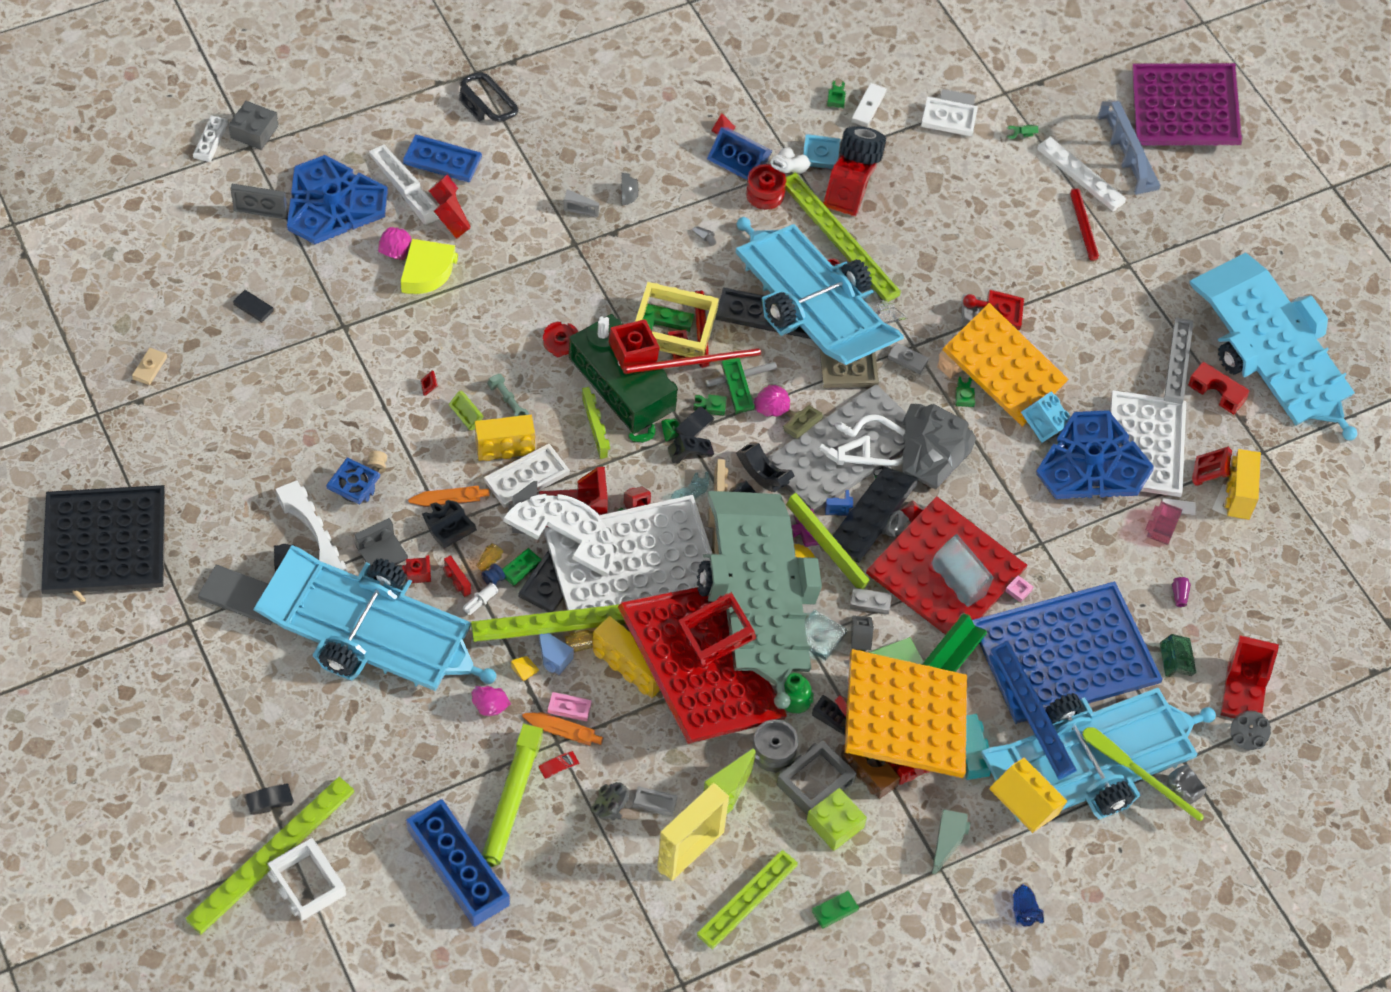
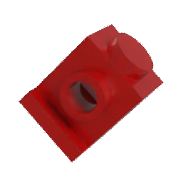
M425 555L424 558L406 559V565H402V568L407 576V580L412 581L411 584L431 582L429 555Z

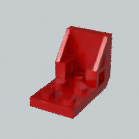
M841 156L832 169L823 204L829 209L857 216L866 192L869 177L876 169L877 163H857Z
M596 467L577 481V489L539 491V495L558 496L559 494L569 496L585 503L598 515L607 514L608 495L605 467Z
M1239 635L1230 654L1220 716L1234 719L1244 711L1253 710L1263 714L1266 686L1271 678L1279 644Z

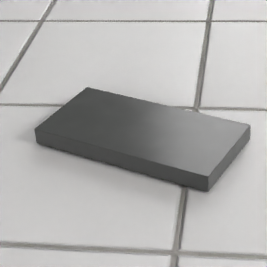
M216 564L198 594V599L269 626L272 624L271 620L253 610L268 583Z

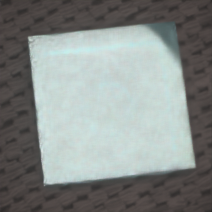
M814 609L805 621L808 644L812 645L809 651L826 661L846 635L848 629Z

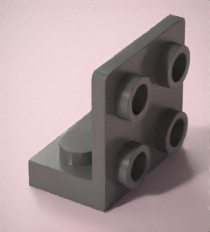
M390 518L354 534L356 548L364 561L370 565L377 558H383L384 561L387 559L390 563H395L394 565L408 559V555L394 535L393 523Z

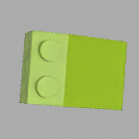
M751 749L704 782V791L715 783L729 796L727 814L733 810L753 770L756 753L754 749Z

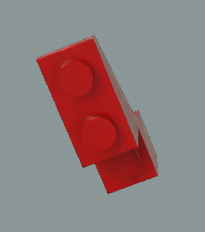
M446 175L428 191L439 203L434 213L457 239L467 232L471 226L457 200L456 191L458 187Z

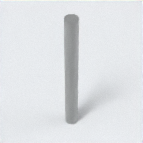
M775 362L745 369L744 374L745 377L775 370L777 365ZM725 376L705 380L706 387L725 383Z

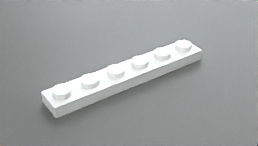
M1052 137L1047 138L1038 145L1037 150L1110 210L1115 211L1125 203L1126 198Z

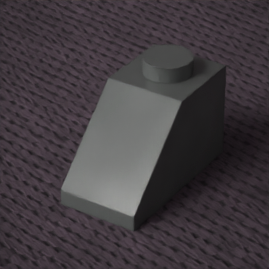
M852 615V649L864 652L872 649L874 630L872 617Z

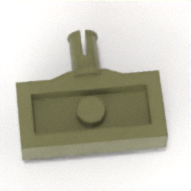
M810 405L799 412L789 409L784 415L791 419L783 425V430L798 439L823 419L822 412Z

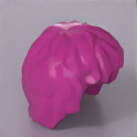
M390 227L381 235L378 252L404 261L409 253L412 239L404 229Z
M768 385L754 398L755 410L766 417H777L790 409L791 400L788 392L777 385Z
M476 686L472 690V703L481 715H498L511 705L502 688L495 689L491 686Z

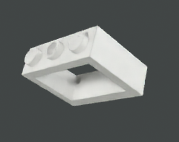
M313 838L268 863L269 872L267 874L273 884L277 882L280 887L278 891L284 900L288 899L291 912L294 916L298 915L302 921L346 895L344 884ZM310 856L332 890L302 907L280 873Z

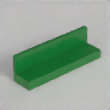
M963 613L922 665L956 672L985 637L987 631L975 626L970 615Z

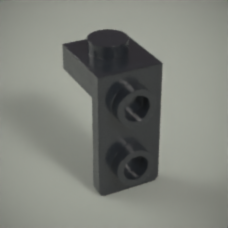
M679 435L668 446L672 463L679 464L688 453L710 457L714 455L711 441L704 438Z

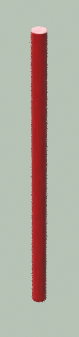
M756 348L624 366L623 372L628 374L723 361L739 357L760 356L761 350Z

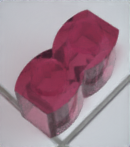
M1162 501L1159 506L1155 505L1151 514L1154 519H1149L1145 529L1148 531L1147 537L1168 545L1183 509Z

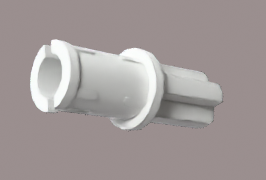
M489 583L482 591L476 592L474 594L475 597L463 606L466 614L471 615L480 606H485L487 601L498 593L497 587L493 583Z

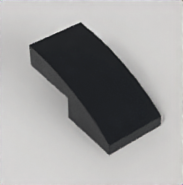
M700 406L675 431L679 435L697 437L715 418Z
M289 784L271 786L245 795L250 815L267 813L275 807L291 806L294 802Z

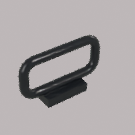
M475 72L461 79L459 101L478 122L484 120L485 115L493 121L503 122L518 114L517 104L488 74ZM476 79H483L512 111L502 115L493 113L467 83Z

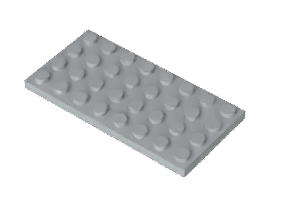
M874 385L810 428L800 438H795L767 457L777 468L793 471L795 477L789 480L790 483L786 487L793 494L797 493L809 509L813 508L814 513L826 506L827 498L839 497L845 490H849L882 467V465L855 463L837 465L835 461L826 457L824 452L819 451L822 444L828 448L832 447L837 451V448L863 436H870V457L892 460L903 453L905 449L903 436L881 422L870 421L865 423L855 437H851L848 434L845 435V433L835 427L836 422H842L853 429L862 417L874 414L883 416L905 429L903 420L906 412L878 385ZM863 445L845 452V455L863 457Z

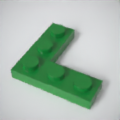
M647 304L643 320L646 319L651 331H653L655 324L690 332L695 314Z

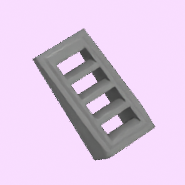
M571 190L566 191L564 211L599 217L600 203Z

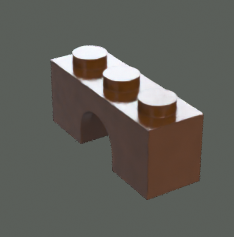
M845 744L842 746L841 758L857 773L856 777L864 781L872 795H876L878 799H881L898 787L900 776L888 763L881 767H872L867 763V760L870 758L846 753Z

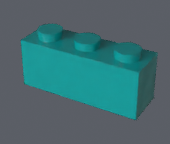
M977 714L966 715V780L989 777L991 774L981 755V751L989 748L987 738L984 739L983 723L979 721Z

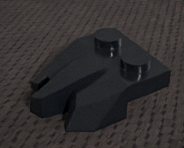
M447 500L443 507L437 502L431 503L432 513H422L431 535L444 549L477 531L476 525L465 515L464 509L456 501Z

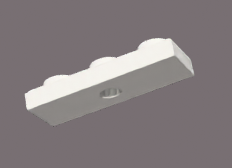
M870 83L851 122L868 127L887 88Z
M210 116L193 153L195 159L211 162L228 125V119Z

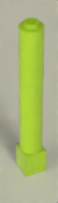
M527 724L522 726L512 764L482 852L483 858L490 867L501 864L534 759L537 757L543 739V728Z

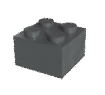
M249 101L243 103L228 124L231 139L259 150L264 148L279 126L277 112Z

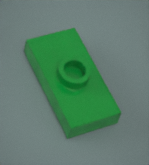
M527 548L502 568L506 576L505 579L512 586L516 585L532 572L542 559L530 548Z

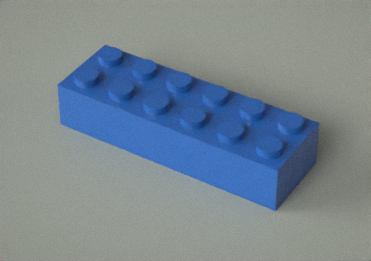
M443 799L406 819L407 831L473 927L510 906V895Z

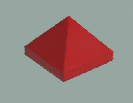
M433 370L421 379L424 396L438 387Z
M913 500L900 509L909 518L910 522L924 510Z

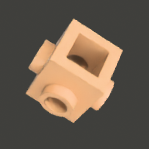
M943 350L940 352L937 368L950 379L963 370Z

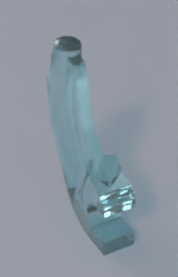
M705 472V478L703 479L699 478L698 473H695L689 486L674 491L671 498L676 499L693 495L694 499L705 493L710 482L709 472Z

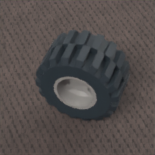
M852 126L846 128L843 131L840 154L857 163H879L883 159L887 140L886 136L869 127Z

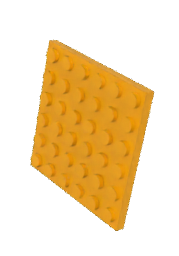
M852 649L849 657L845 752L963 778L966 774L967 675Z

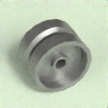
M773 719L765 721L758 726L754 734L752 749L756 751L754 761L760 768L769 772H780L783 768H789L796 757L798 735L791 724L783 720Z

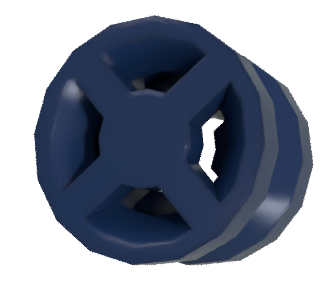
M496 563L490 565V569L481 572V577L487 585L493 583L496 586L498 581H503L506 578L505 573Z

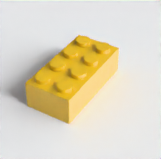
M609 616L593 631L594 654L599 659H604L611 669L620 672L627 682L635 684L642 694L653 698L660 689L631 632Z

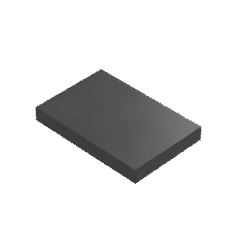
M231 184L230 190L234 211L287 220L288 210L285 192Z

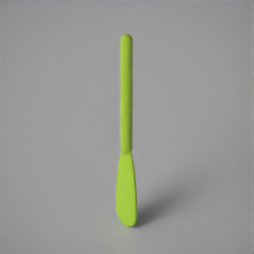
M1093 727L1084 729L1082 736L1086 742L1117 763L1129 768L1198 821L1203 820L1204 816L1202 813L1134 763L1122 749L1098 729Z

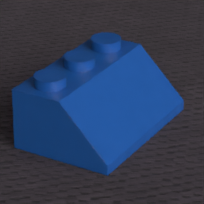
M721 127L707 160L747 180L749 172L754 167L767 164L772 150L730 128Z

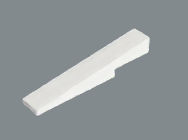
M385 145L369 151V155L425 226L439 219L434 213L438 206L421 189L418 180Z

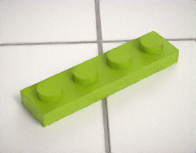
M590 387L582 388V401L599 457L604 459L608 457L610 442L604 436L606 430L604 424L600 423V410L595 407V394H591Z

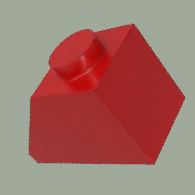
M640 486L625 491L623 502L626 509L651 504L650 490Z

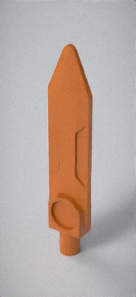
M479 486L424 491L408 499V502L429 507L431 503L436 502L440 505H445L447 500L456 501L457 503L480 501V497L490 496L489 488L479 489Z
M543 712L522 714V717L532 726L543 728V731L590 746L593 742L601 745L604 737L595 735L594 729Z

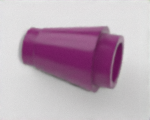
M1186 577L1174 578L1171 585L1175 605L1177 607H1186L1191 583Z

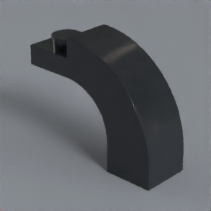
M749 443L736 452L748 474L768 491L776 492L790 483L789 480L795 477L792 470L779 469L774 466L766 457L759 443Z

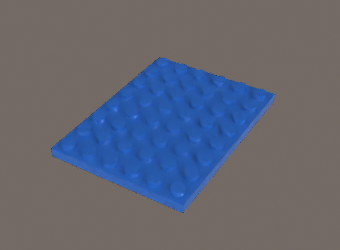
M1115 581L972 620L975 626L987 631V634L979 644L1015 724L1025 722L1027 719L990 650L1006 640L1012 646L1044 709L1050 706L1051 702H1055V699H1060L1061 696H1066L1069 693L1077 694L1080 700L1085 697L1089 704L1160 684L1163 680Z

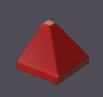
M721 113L712 128V132L718 135L721 127L735 130L736 127Z

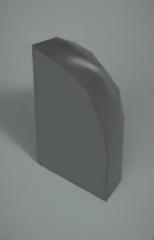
M621 172L623 206L633 203L638 198L639 183L637 178L630 177L629 173Z

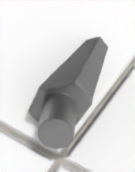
M699 226L692 229L704 241H708L710 246L716 244L713 231Z

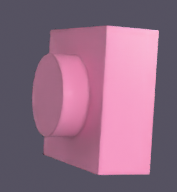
M1017 576L1006 587L1005 592L1021 603L1031 593L1033 586L1020 576Z

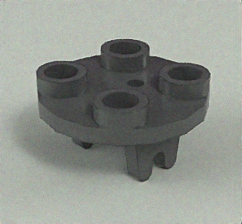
M1254 710L1244 711L1233 719L1230 726V734L1234 743L1240 748L1256 750L1263 748L1268 742L1271 735V726L1268 719L1262 713Z
M620 782L610 785L604 784L599 789V795L592 806V811L600 819L606 820L610 818L615 820L617 818L621 820L622 815L619 812L629 800L628 788Z

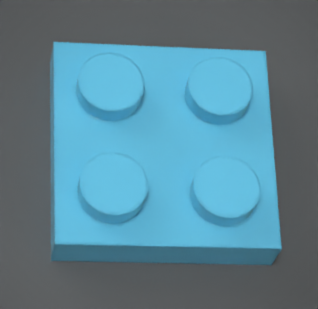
M806 134L803 155L808 157L810 166L833 169L838 161L840 138Z

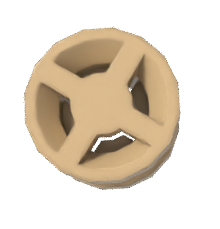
M381 451L370 452L368 454L369 462L367 467L380 474L386 471L387 455Z

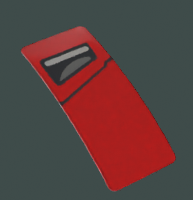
M570 751L541 764L539 769L544 778L547 779L580 763L574 752Z

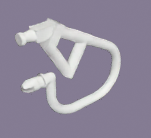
M874 414L862 417L853 429L842 422H836L835 424L839 431L851 437H855L862 426L870 421L881 422L902 436L905 434V429L883 416ZM863 436L837 448V451L832 447H826L824 444L819 448V451L824 452L826 457L835 461L837 465L855 463L899 466L903 464V456L895 460L870 457V436ZM863 445V457L845 455V452Z

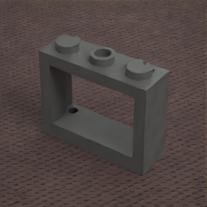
M822 740L818 744L814 743L811 745L805 755H799L789 768L785 767L778 773L777 786L808 816V812L837 789L840 788L842 791H845L855 782L857 773ZM821 754L841 776L810 800L790 779Z

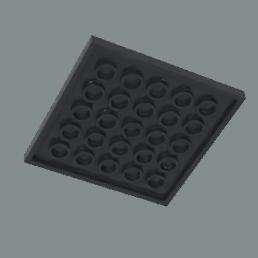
M165 485L46 491L42 594L164 587Z

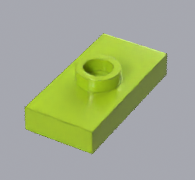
M458 391L448 404L469 430L475 429V421H480L484 418L463 391Z

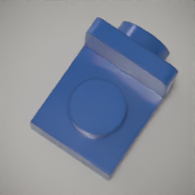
M845 490L844 499L837 497L827 498L825 515L847 516L849 514V508H853V497H850L849 490Z

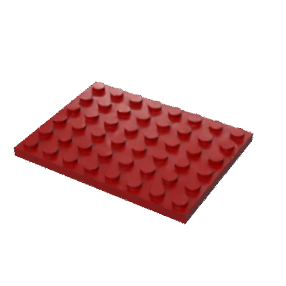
M698 587L621 602L618 609L688 744L758 727L768 720H785L787 714L784 709L776 707L774 703L776 693L770 682L754 671L734 670L732 652L704 667L700 663L678 621L686 616L687 613L699 610L702 605L714 602L708 601V596H701ZM726 610L690 629L701 650L730 636Z

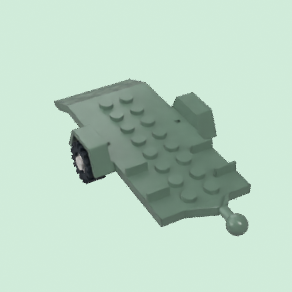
M708 491V502L715 519L719 554H702L703 558H710V561L703 560L699 564L700 569L697 571L699 594L701 596H708V601H716L719 596L733 593L756 635L755 640L732 651L734 670L754 671L773 685H776L777 695L774 698V703L777 708L785 709L790 705V697L785 694L784 688L787 676L791 672H809L812 669L809 654L812 645L808 644L805 626L807 613L803 612L802 604L815 605L820 594L822 583L818 558L795 556L790 516L781 494ZM732 607L727 609L729 635H732L742 630L743 626Z

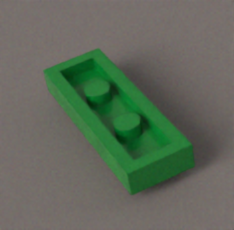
M740 357L722 361L721 366L735 413L754 410L753 400Z

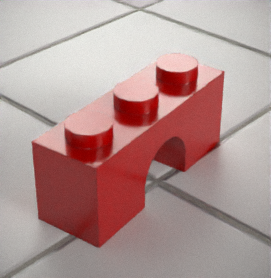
M1204 361L1191 375L1188 383L1189 387L1202 395L1211 389L1219 391L1222 394L1219 406L1233 415L1246 402L1250 392L1243 385L1238 384L1229 376L1224 375Z

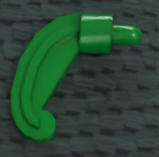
M651 424V427L648 428V432L645 434L634 436L633 433H630L629 439L633 442H647L653 439L656 431L655 425Z

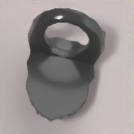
M895 511L881 533L890 537L899 536L904 531V524L909 521V518L902 511Z

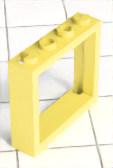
M647 282L635 321L643 320L650 297L708 310L709 314L700 342L652 331L660 347L659 351L689 358L704 356L716 316L719 298Z
M715 783L709 786L660 833L657 868L661 875L664 874L672 881L724 833L729 796Z

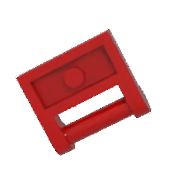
M1229 446L1196 456L1192 476L1195 486L1202 485L1205 481L1219 477L1225 478L1231 475L1230 462L1232 450Z

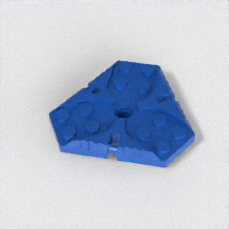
M326 155L296 165L294 167L287 229L313 244H318L341 233L344 234L351 228L354 230L362 227L364 224L367 225L370 222L385 218L388 187L361 173L353 174L352 168Z
M1109 410L1082 411L1072 414L1057 438L1058 444L1052 445L1036 473L1055 499L1093 498L1095 495H1100V497L1138 496L1153 472L1154 466L1134 441H1129L1128 433Z

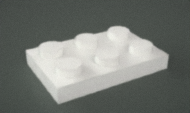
M927 97L921 127L972 136L978 106Z

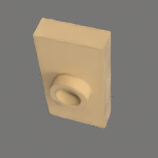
M149 348L133 373V380L150 385L165 362L167 353Z

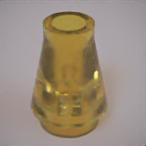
M494 543L487 545L476 567L482 572L490 568V565L502 558L503 550Z

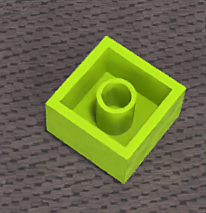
M839 788L808 812L807 823L835 851L864 829L867 816Z

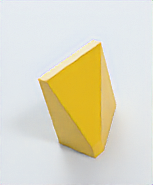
M528 656L511 661V668L523 682L539 672L537 666Z

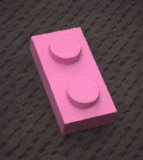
M552 692L548 713L587 722L592 700Z

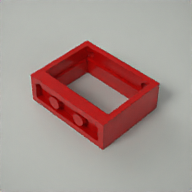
M732 592L719 596L716 601L710 604L706 603L699 610L687 613L686 616L678 620L683 633L703 667L756 639L754 629ZM732 607L743 629L701 650L690 629Z

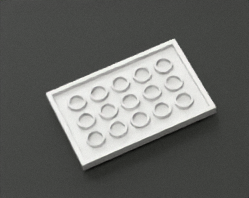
M1113 390L1110 412L1128 433L1129 441H1134L1154 466L1153 472L1141 491L1181 497L1183 490L1186 401H1183L1182 404L1164 401L1162 397Z

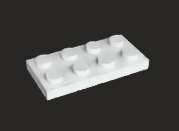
M547 444L484 477V482L505 509L509 507V504L513 503V496L531 482L538 481L539 491L568 476L570 470L552 446Z

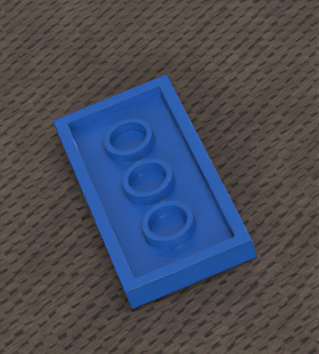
M415 134L403 158V164L443 176L448 175L450 178L470 183L482 158V153Z

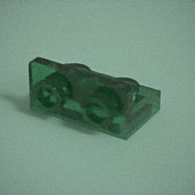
M1170 634L1160 642L1165 676L1170 677L1175 673L1193 676L1197 673L1190 638Z

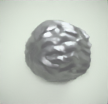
M1188 764L1178 767L1169 774L1166 787L1188 804L1196 802L1207 791L1205 785Z

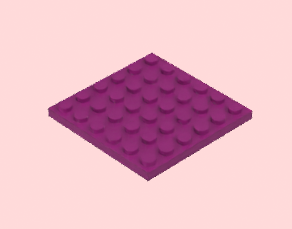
M1133 63L1135 128L1141 145L1242 144L1235 63Z

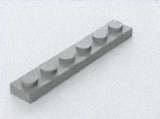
M1176 317L1174 320L1164 401L1182 404L1184 400L1193 321Z

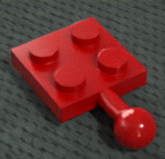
M991 289L987 295V302L978 300L973 294L964 296L963 305L965 307L973 308L976 306L985 308L990 303L1018 331L1021 329L1024 298Z

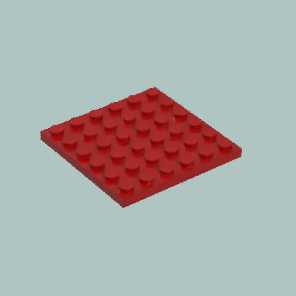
M936 496L867 569L866 574L946 635L963 613L970 615L972 620L983 617L1005 593L1006 587L1017 576H1020L1028 565Z

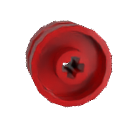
M761 164L754 167L749 172L746 196L750 204L763 210L778 207L785 197L787 181L785 173L776 170L770 164Z

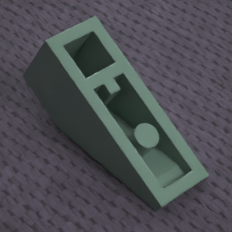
M943 809L932 874H937L960 845L964 834L968 835L970 822H967L968 814Z

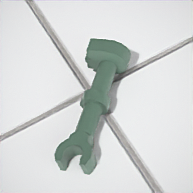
M496 374L489 378L487 384L490 389H499L503 395V400L510 405L515 416L529 415L526 409L521 408L517 404L514 394L509 392L504 385L505 378L502 374Z

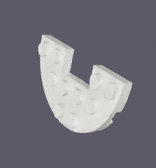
M559 494L558 496L536 495L522 503L516 504L504 517L503 522L537 540L544 528L548 526L580 543L572 559L607 578L614 559L612 535L609 528H606L601 521V517L585 503Z

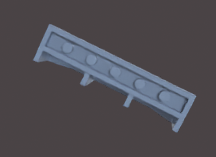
M1102 101L1098 120L1107 118L1113 130L1110 144L1120 145L1124 153L1121 167L1122 169L1131 167L1137 179L1134 190L1135 195L1159 190L1161 185L1120 101Z

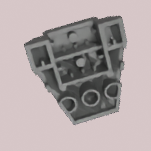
M910 404L903 420V425L905 426V434L903 435V441H905L903 473L917 478L918 481L936 490L972 452L977 438L973 431L968 429V422L935 404H930L927 407L922 404Z

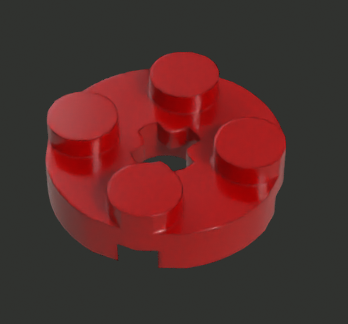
M561 322L551 323L544 330L543 346L555 357L568 355L569 337L577 333L578 330L570 323H567V325L561 324ZM558 337H565V339L563 341H559Z

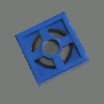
M347 457L326 487L328 490L341 495L346 501L355 502L360 505L363 500L369 502V495H374L375 483L380 478V473Z

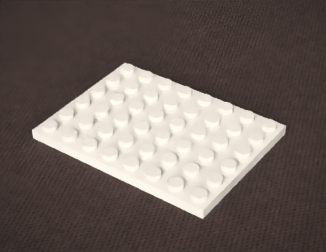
M693 495L599 515L606 528H609L613 539L614 559L607 578L572 559L580 543L550 527L544 528L545 538L567 610L618 605L621 602L699 587L697 586L699 564L703 560L710 561V558H703L702 554H712ZM596 628L573 631L575 635L594 631Z

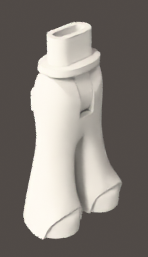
M781 148L778 155L771 159L772 167L783 173L791 171L792 173L801 174L809 168L810 162L806 155H797L794 158L795 154L791 148Z

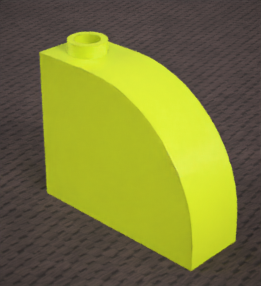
M412 239L401 278V292L423 294L442 286L450 277L453 265L457 264L458 261L455 245Z

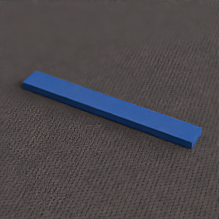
M1006 640L990 649L1057 778L1061 780L1076 772L1077 769L1009 641Z

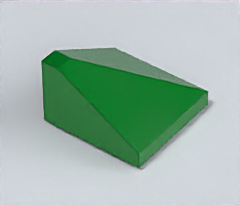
M664 419L661 421L666 442L679 436L675 431L680 425L677 419Z

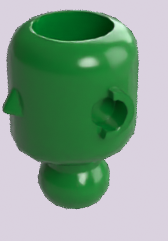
M799 673L789 674L784 683L785 694L790 697V705L785 710L792 714H801L806 712L811 704L814 703V693H812L811 685L805 677Z

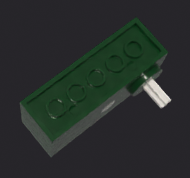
M613 314L604 318L601 316L599 321L569 337V360L633 434H636L676 411L678 387L674 381H670L663 369L625 374L608 342L611 327L623 324Z

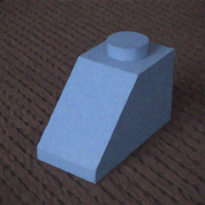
M549 633L539 634L543 665L549 672H555L560 676L574 659V649Z

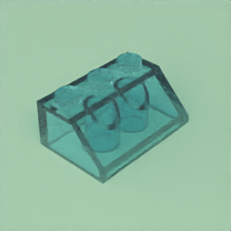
M958 534L954 535L935 554L931 563L934 570L945 579L947 586L956 592L958 599L964 602L967 607L986 596L994 578Z

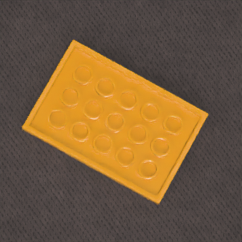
M990 303L942 349L1022 427L1027 421L1021 412L1051 391L1055 394L1069 380Z

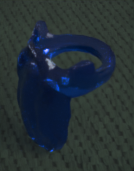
M1021 884V886L1015 889L1012 897L1016 925L1020 923L1026 927L1032 926L1035 922L1043 924L1044 911L1039 909L1035 894L1028 886Z

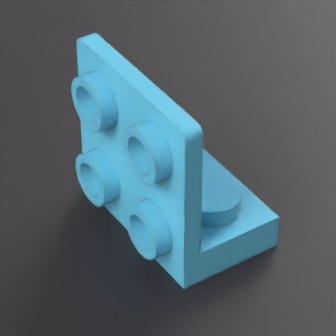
M1052 391L1021 412L1041 443L1061 431L1070 419V414L1064 410L1059 398Z

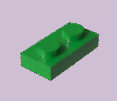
M848 890L812 908V913L821 928L824 929L857 912L859 906Z

